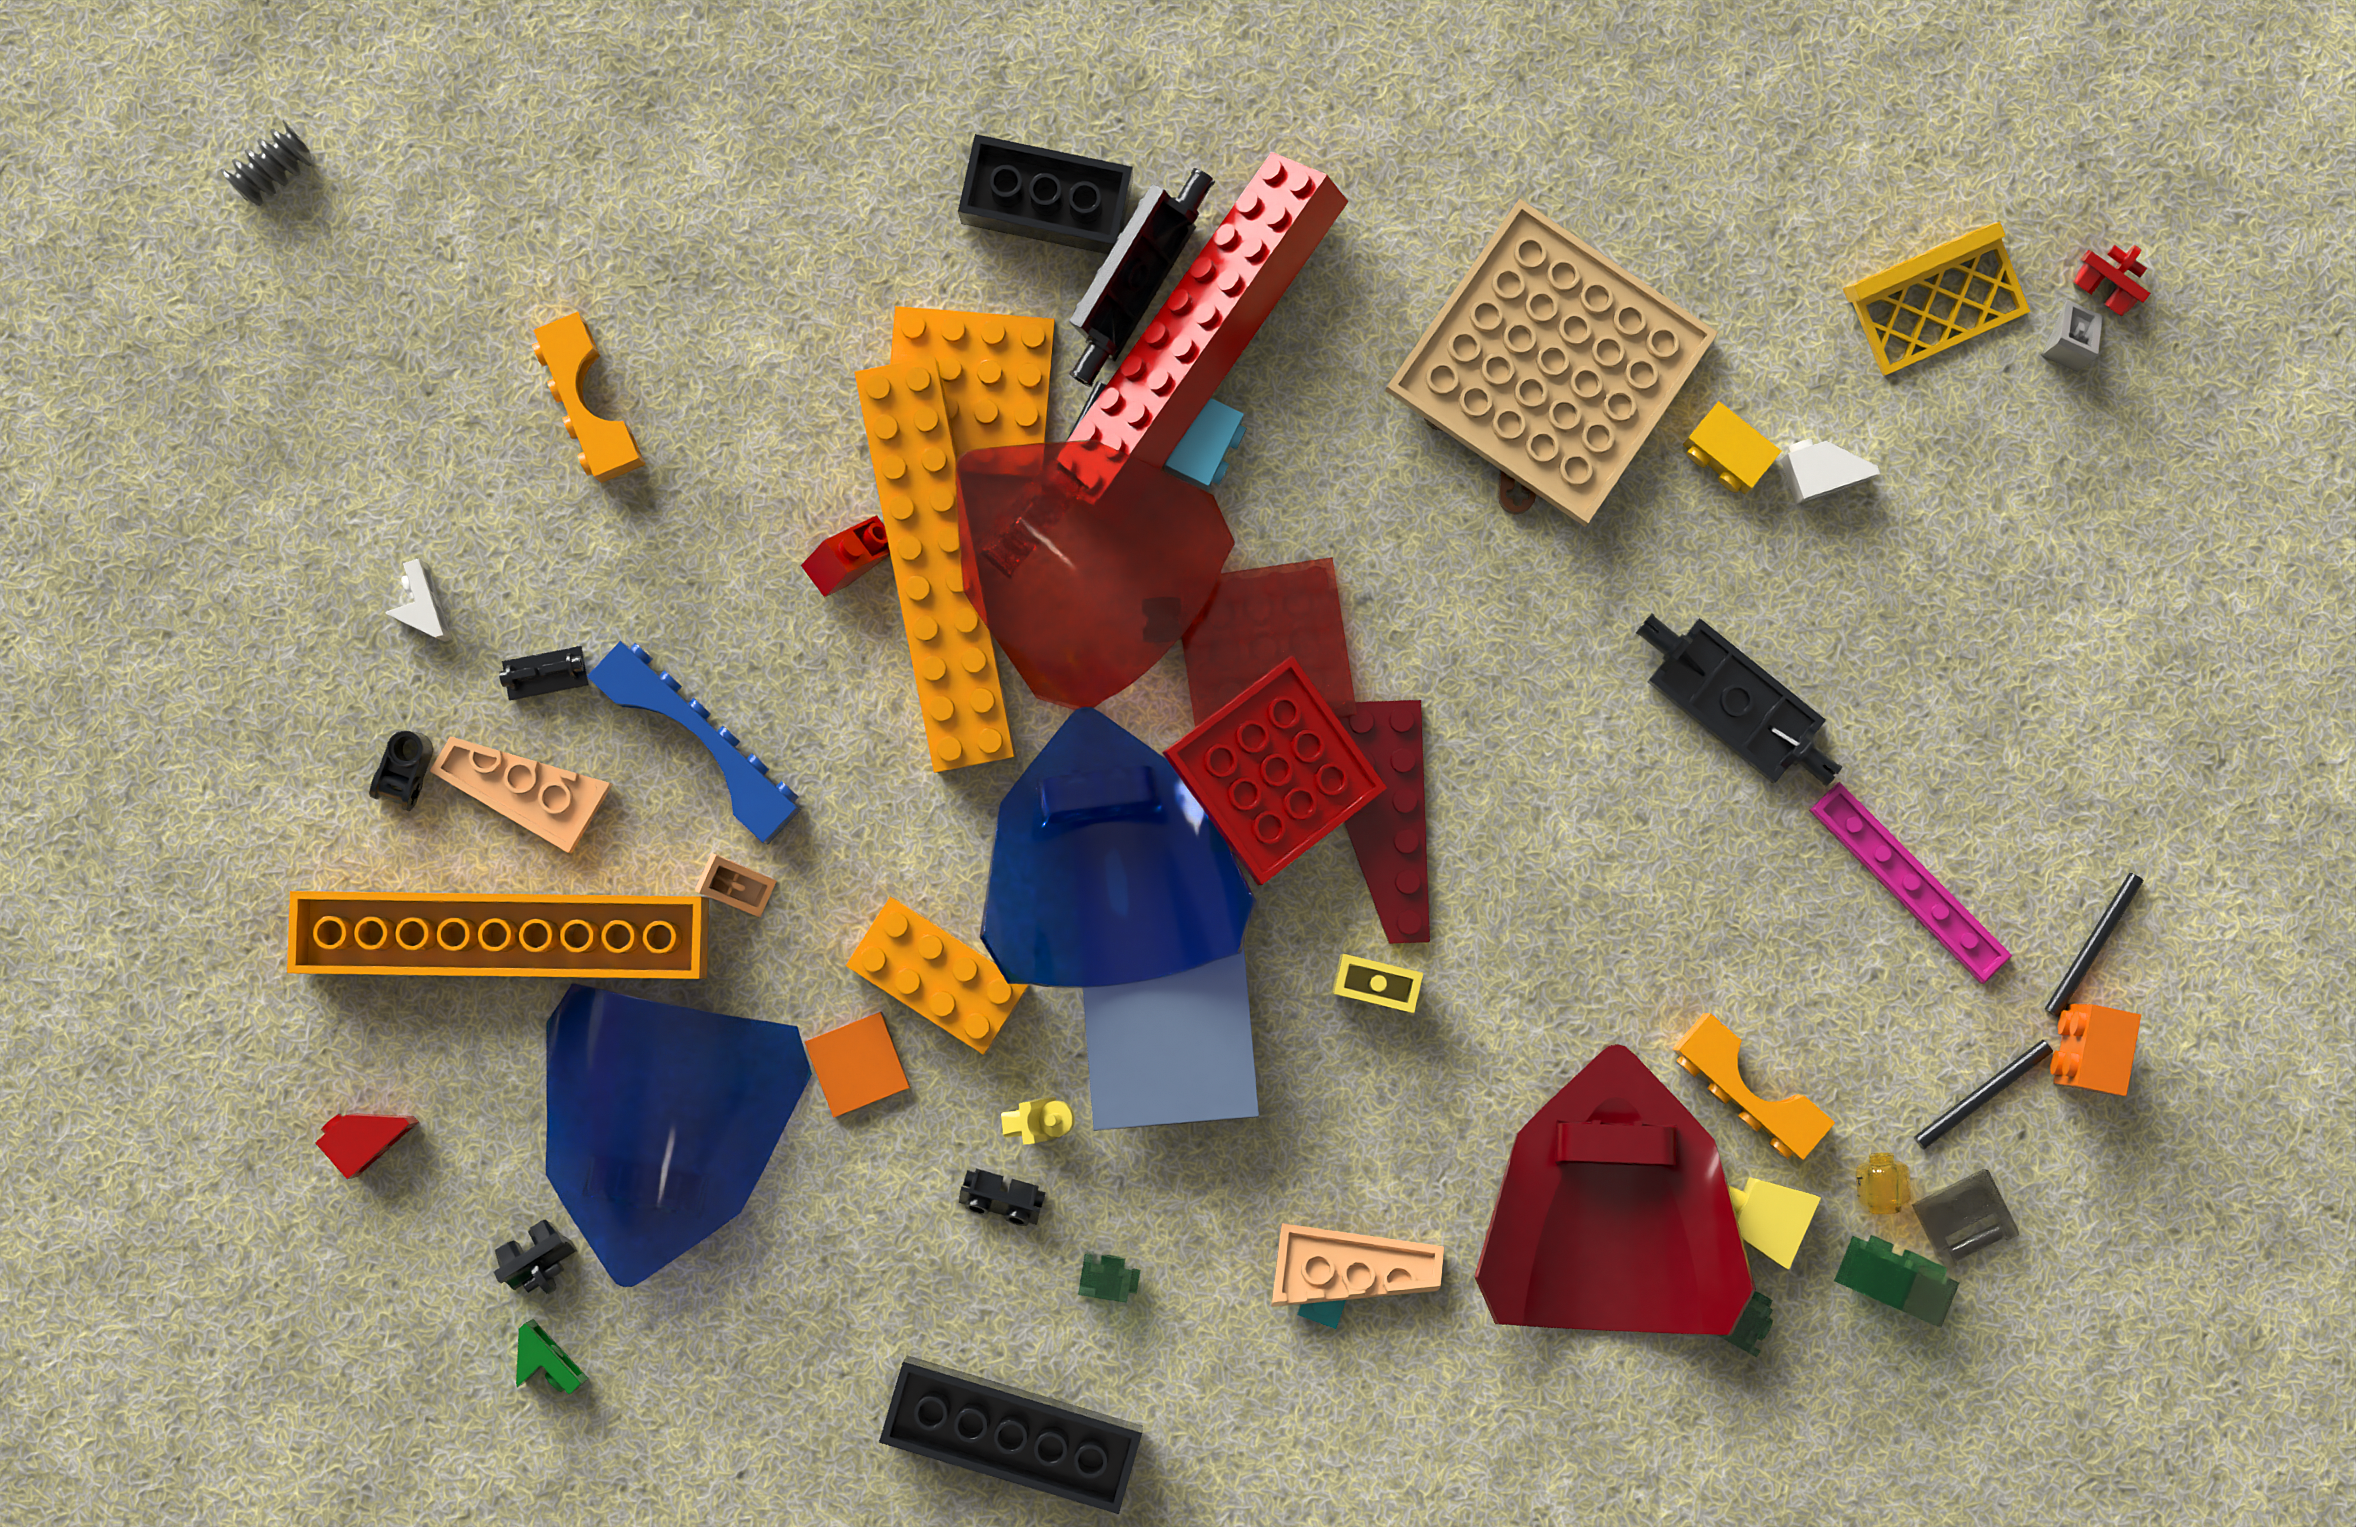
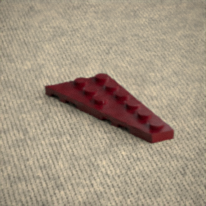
M1421 700L1327 703L1387 787L1386 790L1343 823L1388 944L1429 943L1430 926Z

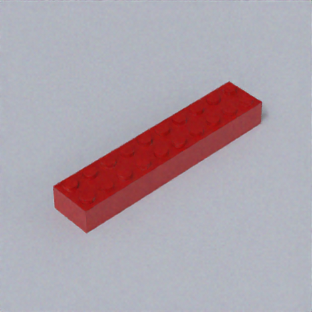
M1270 153L1041 477L1064 499L1117 529L1120 527L1349 202L1327 174L1276 153Z

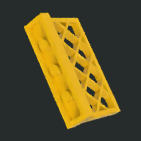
M2000 221L1985 225L1842 288L1848 302H1852L1883 376L2031 312L2003 244L2002 238L2006 235ZM1991 250L1994 251L1999 264L1994 278L1975 271L1981 255ZM1971 260L1968 268L1960 265L1966 261ZM1950 268L1965 274L1958 294L1939 287L1944 272ZM1935 275L1932 284L1924 281ZM2002 276H2004L2006 283L2001 282ZM1972 277L1991 285L1983 305L1965 298ZM1916 284L1929 290L1922 310L1903 303L1909 286ZM1998 288L2010 292L2016 309L2003 314L1990 308ZM1899 291L1896 300L1888 297ZM1936 293L1955 300L1947 321L1928 313ZM1880 300L1893 306L1885 326L1872 321L1866 305ZM1961 304L1980 311L1975 326L1967 330L1954 324ZM1900 309L1919 316L1911 337L1892 329ZM1987 314L1995 317L1989 321L1984 322ZM1925 320L1944 327L1939 342L1932 346L1917 340ZM1876 330L1883 332L1880 339ZM1951 330L1959 333L1948 338ZM1889 335L1908 343L1902 359L1891 364L1884 351ZM1915 346L1923 349L1912 354Z

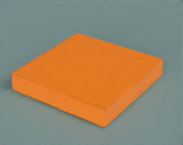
M882 1012L805 1041L833 1118L910 1088Z

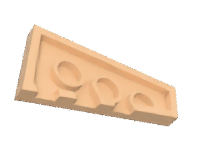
M451 736L430 769L431 773L572 854L613 785L609 782Z
M1282 1223L1271 1307L1438 1291L1441 1286L1444 1247Z

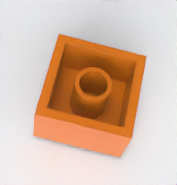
M2068 1004L2067 1011L2063 1010L2058 1020V1034L2062 1035L2060 1050H2056L2053 1053L2050 1063V1072L2055 1075L2053 1084L2101 1094L2127 1096L2141 1014L2093 1004Z

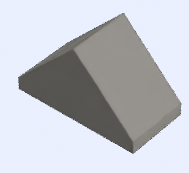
M2066 299L2041 356L2076 372L2080 371L2093 362L2098 355L2103 316Z

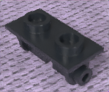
M582 646L502 661L503 671L499 672L501 685L507 688L509 701L589 685Z
M976 1168L975 1172L967 1170L959 1196V1203L965 1204L967 1210L980 1215H987L989 1212L1005 1216L1004 1219L1018 1226H1027L1028 1223L1037 1225L1040 1208H1042L1046 1192L1038 1190L1039 1186L1011 1179L1008 1192L1000 1191L1004 1176Z

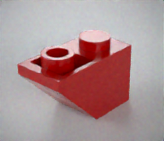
M876 515L825 539L802 563L801 567L824 598L849 586L891 555L884 524Z

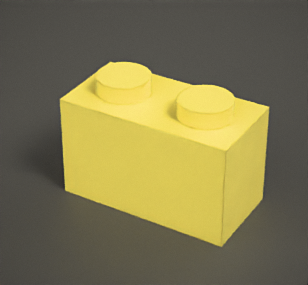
M1341 954L1331 994L1414 1013L1424 973Z

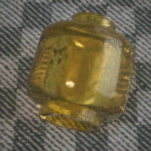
M1894 1153L1869 1154V1161L1863 1162L1856 1167L1858 1202L1868 1207L1869 1213H1900L1902 1211L1901 1206L1910 1202L1909 1167L1904 1162L1894 1160Z

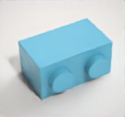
M1210 398L1169 456L1165 464V472L1207 492L1212 483L1220 485L1229 467V463L1223 460L1230 447L1238 449L1247 430L1246 427L1241 425L1244 414Z

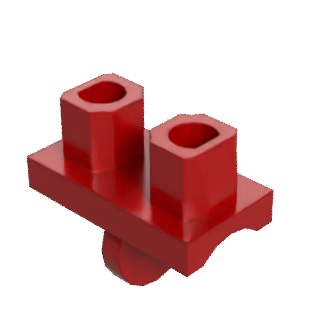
M2116 245L2109 250L2107 255L2118 262L2116 267L2109 264L2093 251L2087 250L2081 258L2084 264L2073 281L2090 295L2093 294L2105 277L2113 282L2117 287L2103 304L2121 317L2137 301L2144 303L2151 294L2124 274L2129 270L2140 278L2147 270V267L2136 260L2142 251L2137 245H2133L2127 253Z

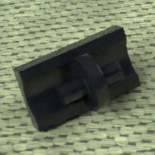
M545 1219L530 1227L528 1233L535 1246L526 1252H523L520 1244L514 1240L495 1249L500 1268L495 1270L494 1274L499 1283L505 1282L513 1290L523 1285L528 1293L539 1286L546 1294H550L557 1289L553 1277L564 1271L560 1261L576 1252L577 1249L570 1239L561 1235L556 1227Z

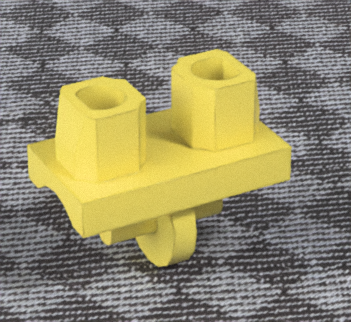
M1056 1097L1019 1103L1018 1110L1001 1114L1004 1138L1022 1136L1023 1145L1060 1138V1136L1067 1135L1075 1124L1073 1109L1063 1101H1056Z

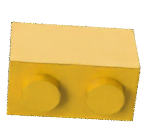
M1720 401L1711 408L1682 444L1688 449L1686 455L1690 460L1702 468L1708 465L1720 475L1718 481L1725 488L1733 493L1741 491L1744 495L1753 488L1782 452Z

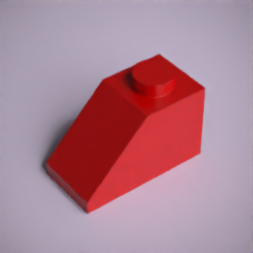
M340 1113L321 1128L324 1135L315 1144L346 1179H352L360 1176L417 1125L419 1121L414 1116L354 1113L343 1117Z

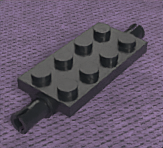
M1193 168L1190 177L1177 198L1171 197L1163 188L1153 184L1150 186L1146 195L1139 201L1136 211L1126 228L1118 236L1115 246L1103 266L1096 272L1095 279L1083 299L1076 305L1069 323L1086 339L1085 342L1088 345L1069 374L1083 385L1092 387L1106 360L1116 361L1196 229L1194 222L1199 216L1197 210L1210 188L1215 184V180L1204 171Z
M1653 613L1638 628L1636 634L1640 635L1664 654L1662 657L1664 661L1647 682L1771 783H1776L1792 764L1796 766L1799 763L1820 780L1825 787L1834 780L1835 776L1833 775L1841 771L1842 766L1840 764H1837L1814 745L1816 741L1813 738L1826 719L1702 619L1696 620L1688 632L1680 636L1658 620Z

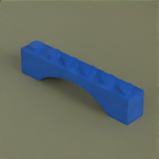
M620 641L587 677L615 704L625 708L645 709L664 714L680 722L696 734L712 752L724 773L731 795L733 815L762 843L768 845L801 811L794 803L799 796L783 781L775 785L766 777L765 774L770 769L753 753L746 758L736 748L740 740L725 726L722 725L717 730L706 720L711 713L695 698L688 703L678 693L682 686L668 672L664 670L660 675L648 665L653 658L637 643H634L630 648L627 644Z

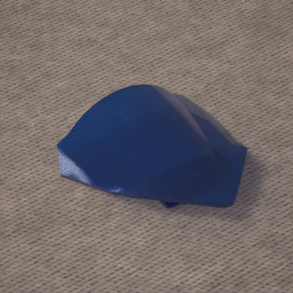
M1081 707L1068 717L999 805L980 939L1007 984H1028L1055 988H1090L1123 985L1171 976L1240 954L1257 900L1224 837L1214 826L1168 760L1093 707Z
M577 983L571 984L546 1022V1176L574 1223L616 1284L622 1287H633L742 1212L812 1075L798 1026L693 1009Z

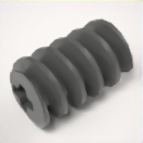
M284 120L282 122L287 133L282 134L274 128L271 129L270 133L274 141L272 145L260 138L257 140L261 150L260 154L248 148L245 150L248 164H244L236 158L232 160L236 171L234 175L223 168L220 170L246 201L249 200L258 206L264 203L260 190L270 196L276 194L272 183L273 180L283 186L289 183L285 171L295 176L301 174L297 163L298 160L309 167L314 163L308 147Z

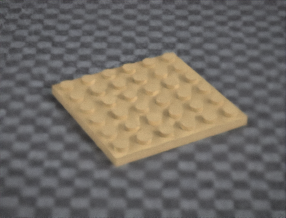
M1519 198L1392 378L1385 392L1586 527L1718 332Z

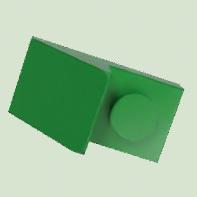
M534 1319L524 1323L519 1328L517 1388L527 1382L541 1367L547 1371L545 1378L551 1386L559 1392L565 1390L569 1395L589 1379Z

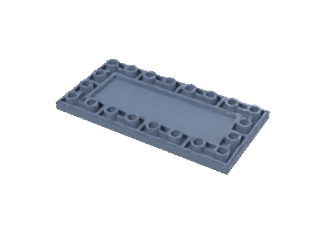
M1193 795L1069 805L1093 1130L1102 1131L1259 1118L1237 858L1235 853H1214L1212 851L1210 819Z

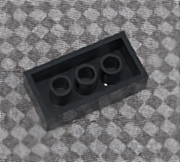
M975 134L958 208L959 218L963 225L1109 255L1115 246L1118 236L1123 231L1133 184V167Z

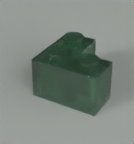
M1870 1235L1868 1242L1852 1236L1834 1282L1941 1328L1960 1282L1945 1276L1948 1268L1906 1249L1902 1256L1892 1252L1894 1244L1876 1236Z

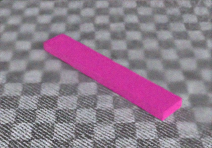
M1837 782L1809 810L1980 984H1985L2012 957L2010 952L1840 782Z

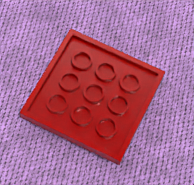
M1293 656L1285 659L1162 752L1258 886L1263 885L1387 789Z

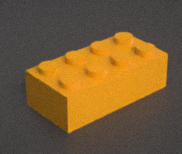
M891 896L845 965L983 1055L988 1052L1030 986L1022 979Z

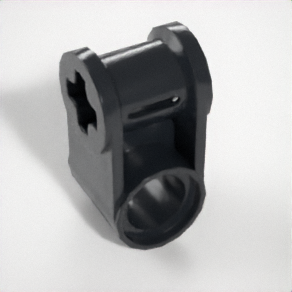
M400 731L392 735L387 743L380 766L372 779L369 796L376 800L380 797L401 804L403 810L411 811L417 803L423 787V779L432 758L433 746L430 739L422 733ZM409 739H413L418 747L416 756L411 760L406 759L403 754V746ZM391 785H394V786H396V787H399V788H401L402 790L393 788V787H391Z

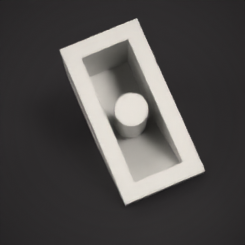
M1812 439L1800 441L1789 446L1790 453H1787L1780 460L1796 505L1870 481L1880 474L1877 465L1828 441L1813 444Z

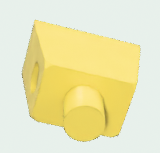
M1752 1177L1748 1178L1743 1191L1729 1185L1743 1241L1774 1263L1790 1269L1821 1198L1807 1192Z

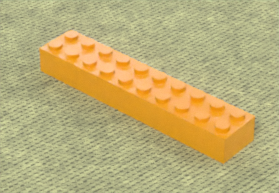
M935 356L854 371L933 771L938 773L1017 757L939 363Z
M290 891L287 973L707 979L709 898L702 896Z

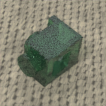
M1086 1250L1078 1295L1127 1303L1128 1293L1137 1294L1141 1269L1125 1265L1126 1258L1102 1254L1101 1261L1093 1260L1094 1251Z
M1755 1291L1733 1334L1718 1336L1749 1354L1758 1357L1761 1350L1754 1345L1757 1339L1762 1341L1770 1331L1773 1319L1770 1318L1773 1309L1770 1306L1773 1300Z

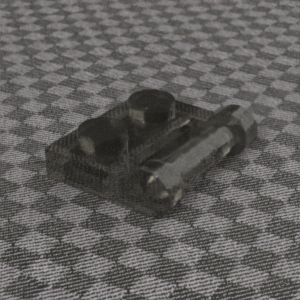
M1982 1169L1911 1204L1934 1249V1254L1945 1272L1956 1267V1261L2003 1238L2008 1241L2019 1235L2018 1228L1988 1169ZM1991 1214L1994 1215L1996 1224L1951 1246L1948 1245L1945 1237Z

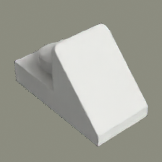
M420 559L403 563L406 576L402 577L403 587L408 598L414 599L415 602L385 613L444 642L452 640L429 565Z

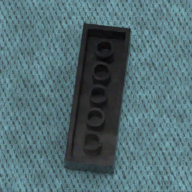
M907 1355L900 1369L879 1443L1119 1514L1141 1440L1143 1425Z

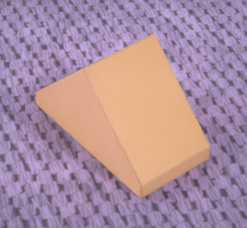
M712 853L695 891L761 917L777 880Z

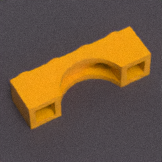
M577 311L534 329L533 331L538 341L532 344L535 355L542 367L548 365L553 379L547 381L555 401L557 403L563 401L568 415L563 417V422L571 439L578 438L583 452L578 454V458L586 475L590 476L593 474L600 483H603L646 465L631 428L624 421L600 419L591 414L586 406L583 396L584 379L589 368L600 357V354L583 316Z
M1704 1013L1672 1049L1680 1056L1676 1063L1692 1077L1695 1078L1700 1073L1711 1084L1707 1090L1725 1105L1729 1101L1733 1102L1742 1110L1738 1117L1755 1132L1760 1128L1767 1132L1773 1138L1769 1145L1781 1156L1788 1160L1793 1155L1795 1158L1804 1160L1835 1122L1804 1095L1795 1094L1787 1099L1768 1102L1755 1096L1743 1083L1738 1070V1052L1742 1040L1714 1015Z

